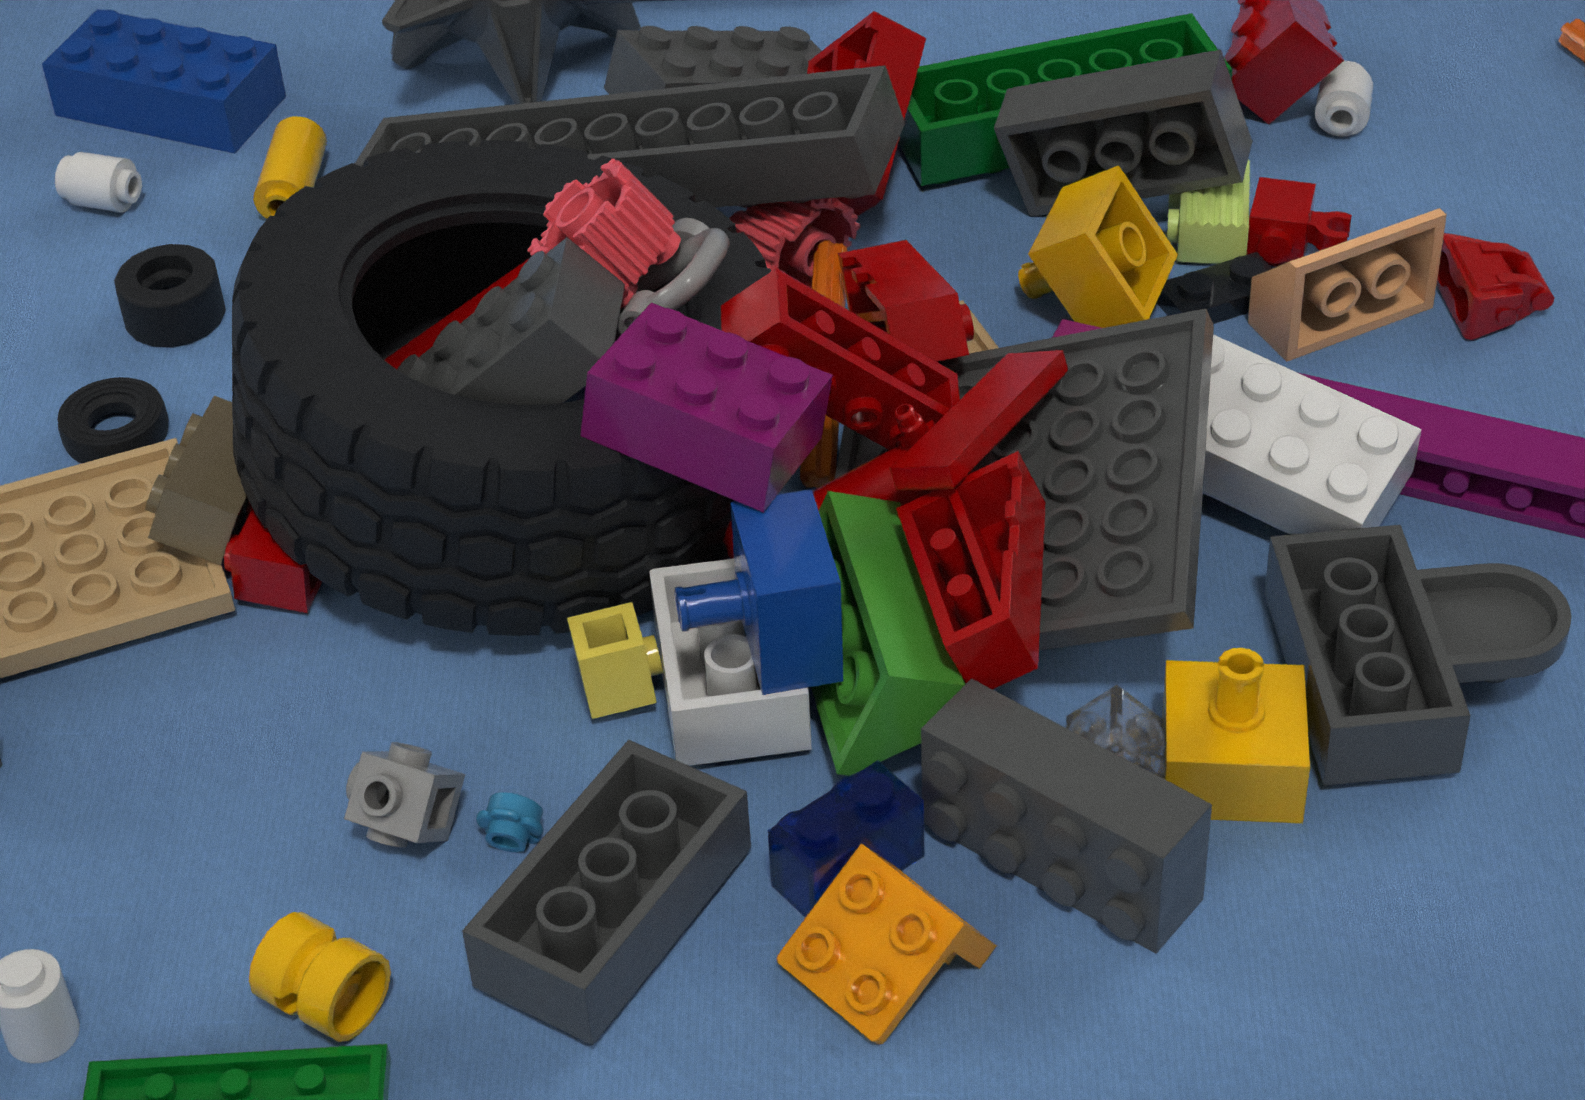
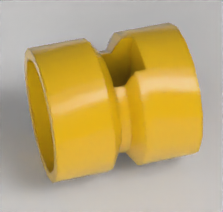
M292 912L279 919L267 931L258 945L250 965L249 984L251 992L258 998L288 1015H298L299 1019L306 1025L337 1042H344L359 1035L373 1021L389 989L391 970L389 960L382 954L352 938L337 939L334 928L304 912Z

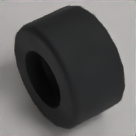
M166 244L148 248L133 255L121 265L114 279L126 331L135 340L150 346L174 347L192 343L212 332L220 324L225 313V304L214 259L204 250L190 245Z

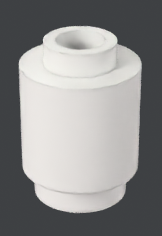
M1343 61L1319 82L1315 118L1318 125L1331 135L1340 137L1354 135L1360 132L1369 121L1373 82L1368 72L1360 64L1352 61Z
M77 152L73 156L67 155L63 157L57 166L55 174V186L58 195L61 198L68 199L75 206L123 213L138 200L142 189L140 174L137 172L134 163L126 158Z

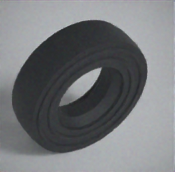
M108 378L83 386L64 401L59 409L57 418L62 444L67 453L79 463L162 442L168 432V415L160 393L151 384L134 378ZM129 414L135 416L130 423L112 430H95L91 428L97 421L111 415Z

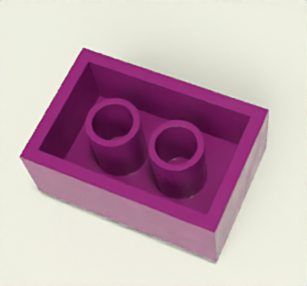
M651 302L587 372L580 436L764 512L822 438L833 375L806 365L799 359L786 357L746 341L739 335L724 332L684 316L677 310L664 308Z

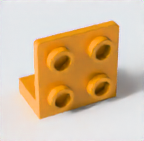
M861 843L779 952L777 962L869 1040L876 1044H883L944 962L949 965L954 957L958 955L980 969L997 945L899 868Z

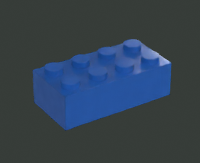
M97 9L42 63L55 116L234 154L286 97L276 44L253 40L247 36H232L207 31L201 27H186L166 23L155 18L146 19L120 14L109 9Z

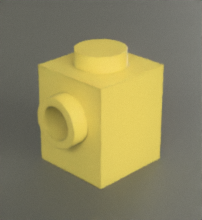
M632 602L567 618L592 719L657 703L651 676L663 674L662 663L655 636L642 637Z

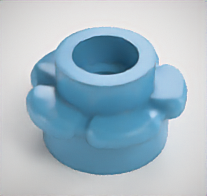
M499 792L492 794L486 810L479 811L476 816L477 824L481 828H485V840L491 846L507 852L524 851L527 843H538L544 831L543 826L540 824L543 815L542 807L532 799L515 793Z

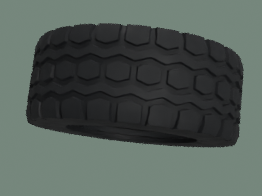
M481 140L479 147H471L467 141L421 145L420 152L414 153L408 148H403L365 158L363 167L351 163L318 178L314 188L305 186L290 196L277 208L275 215L269 216L259 228L239 268L232 296L233 456L247 498L264 528H268L271 537L286 554L299 565L307 564L310 573L323 583L348 597L359 592L362 604L396 617L408 620L415 613L421 614L423 624L442 629L472 633L477 625H483L487 627L489 635L526 636L539 635L541 626H550L555 634L570 632L568 617L629 602L633 603L636 616L653 610L649 571L652 569L726 560L729 558L723 540L727 527L732 521L731 502L735 500L581 437L584 399L543 405L505 404L470 399L420 383L401 373L384 360L529 259L531 255L527 249L532 245V240L537 238L540 241L542 239L541 233L548 228L546 225L549 220L543 216L546 210L545 205L553 201L554 195L557 192H561L566 183H571L577 179L582 185L586 182L589 184L596 175L600 177L603 173L601 165L608 163L612 158L600 156L593 160L587 158V152L548 144H542L538 149H530L527 142L506 140ZM620 161L673 214L674 217L672 219L675 222L683 218L696 219L703 222L710 229L719 228L723 230L728 236L730 242L728 251L712 278L692 299L677 309L684 316L722 330L721 305L771 272V269L766 266L764 257L745 233H737L735 224L706 201L695 202L694 193L659 175L646 178L644 176V169ZM670 280L669 282H667V283H665L664 285L660 286L659 288H657V289L654 290L653 292H656V291H658L659 289L663 288V287L666 286L668 283H670L672 280Z

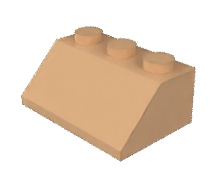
M1439 208L1295 259L1253 276L1251 280L1248 324L1287 362L1433 308L1447 214Z

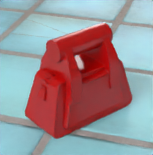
M1444 233L1436 286L1465 339L1474 340L1511 326L1534 311L1546 310L1553 304L1554 296L1528 252L1520 251L1506 243L1489 242Z

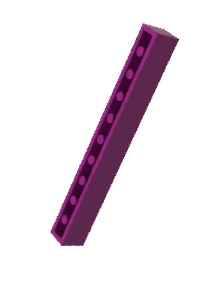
M1062 319L1052 338L1101 328ZM1299 373L1422 429L1413 473L1401 490L1400 495L1585 538V438Z

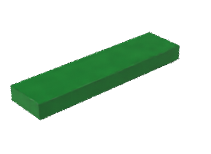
M388 1044L89 1061L83 1100H388L391 1057Z

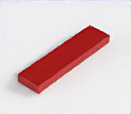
M1064 351L1006 354L890 467L895 488L901 489V491L954 489L1068 371Z

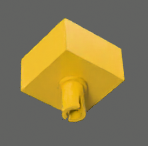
M1118 165L1062 187L1028 253L1033 262L1021 265L1022 269L1018 271V279L1027 297L1037 299L1044 294L1054 291L1074 322L1106 328L1148 320L1178 254Z
M1242 647L1231 648L1225 651L1219 657V662L1166 660L1162 706V778L1212 804L1211 820L1303 824L1310 772L1304 665L1264 664L1263 658L1257 652Z

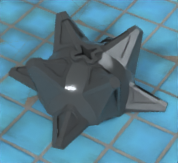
M395 0L382 19V24L387 30L393 32L392 60L399 66L407 69L425 62V59L432 53L462 39L477 43L513 103L521 104L542 101L558 35L561 30L570 25L602 31L611 38H616L618 30H639L641 26L632 2H639L640 0Z

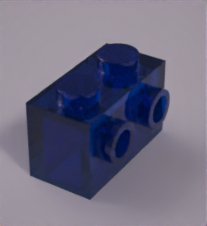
M878 760L854 776H847L841 779L830 791L802 809L789 812L775 826L767 830L771 886L806 918L861 843L901 871L905 870L925 856L924 800Z

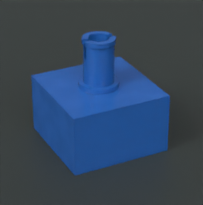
M812 489L778 494L764 512L737 501L731 502L735 566L734 580L682 588V586L675 587V603L681 631L742 621L762 695L843 682L841 581Z

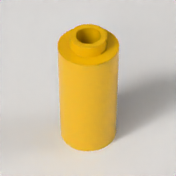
M300 116L288 117L280 121L274 130L253 196L256 209L266 219L269 216H274L281 204L305 186L314 188L327 146V137L324 130L313 120Z

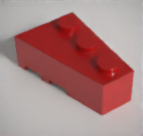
M1238 0L1240 5L1239 14L1231 28V32L1234 35L1231 47L1224 58L1232 68V83L1238 100L1268 124L1273 122L1344 61L1342 55L1334 49L1337 45L1336 38L1328 32L1331 28L1324 6L1317 0Z
M873 11L809 60L807 74L886 66L900 110L905 119L927 38ZM898 141L875 194L855 199L835 197L841 203L851 207L854 210L853 213L857 216L883 200Z
M907 240L838 253L849 311L936 362L969 355L967 341H972L974 338V326L968 306L966 304L960 305L958 293Z
M1019 451L968 474L954 489L934 490L896 508L945 649L966 683L972 678L991 689H995L1038 669L1046 502Z

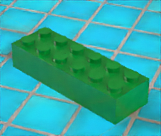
M1189 13L919 66L904 119L905 125L900 134L898 144L921 186L944 184L953 179L983 173H998L1010 168L994 130L1008 88L1194 55L1218 49L1194 15ZM1225 60L1226 66L1228 68L1232 80V68Z

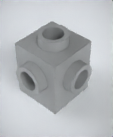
M391 742L389 751L362 752L360 761L352 769L347 781L346 795L349 802L344 819L369 827L366 835L368 839L389 846L407 847L408 841L415 843L448 841L465 774L429 763L432 752L410 744Z

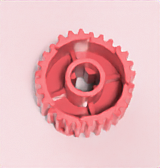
M612 158L608 163L601 165L603 173L600 177L596 175L589 184L586 182L583 185L575 179L571 183H566L563 190L554 195L553 201L545 205L546 210L543 213V216L549 220L546 225L548 228L541 233L542 239L540 241L537 238L532 240V245L527 251L531 256L539 251L548 253L566 237L569 238L625 284L621 308H623L637 292L639 277L649 272L648 268L650 265H660L669 260L678 250L681 237L671 227L675 224V221L672 219L674 217L673 214L619 160L616 161Z
M836 198L812 199L804 203H793L791 201L763 203L748 207L746 211H737L729 218L735 224L737 233L744 232L755 244L764 257L767 268H770L771 271L777 268L811 289L814 254L818 250V245L823 241L829 240L833 244L842 243L847 248L852 243L848 238L856 239L857 231L860 228V224L856 222L858 216L853 213L854 210Z

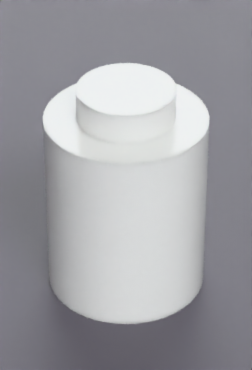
M35 949L21 950L5 956L0 960V1030L9 1052L16 1059L27 1063H43L61 1056L75 1043L80 1025L59 963L51 954Z

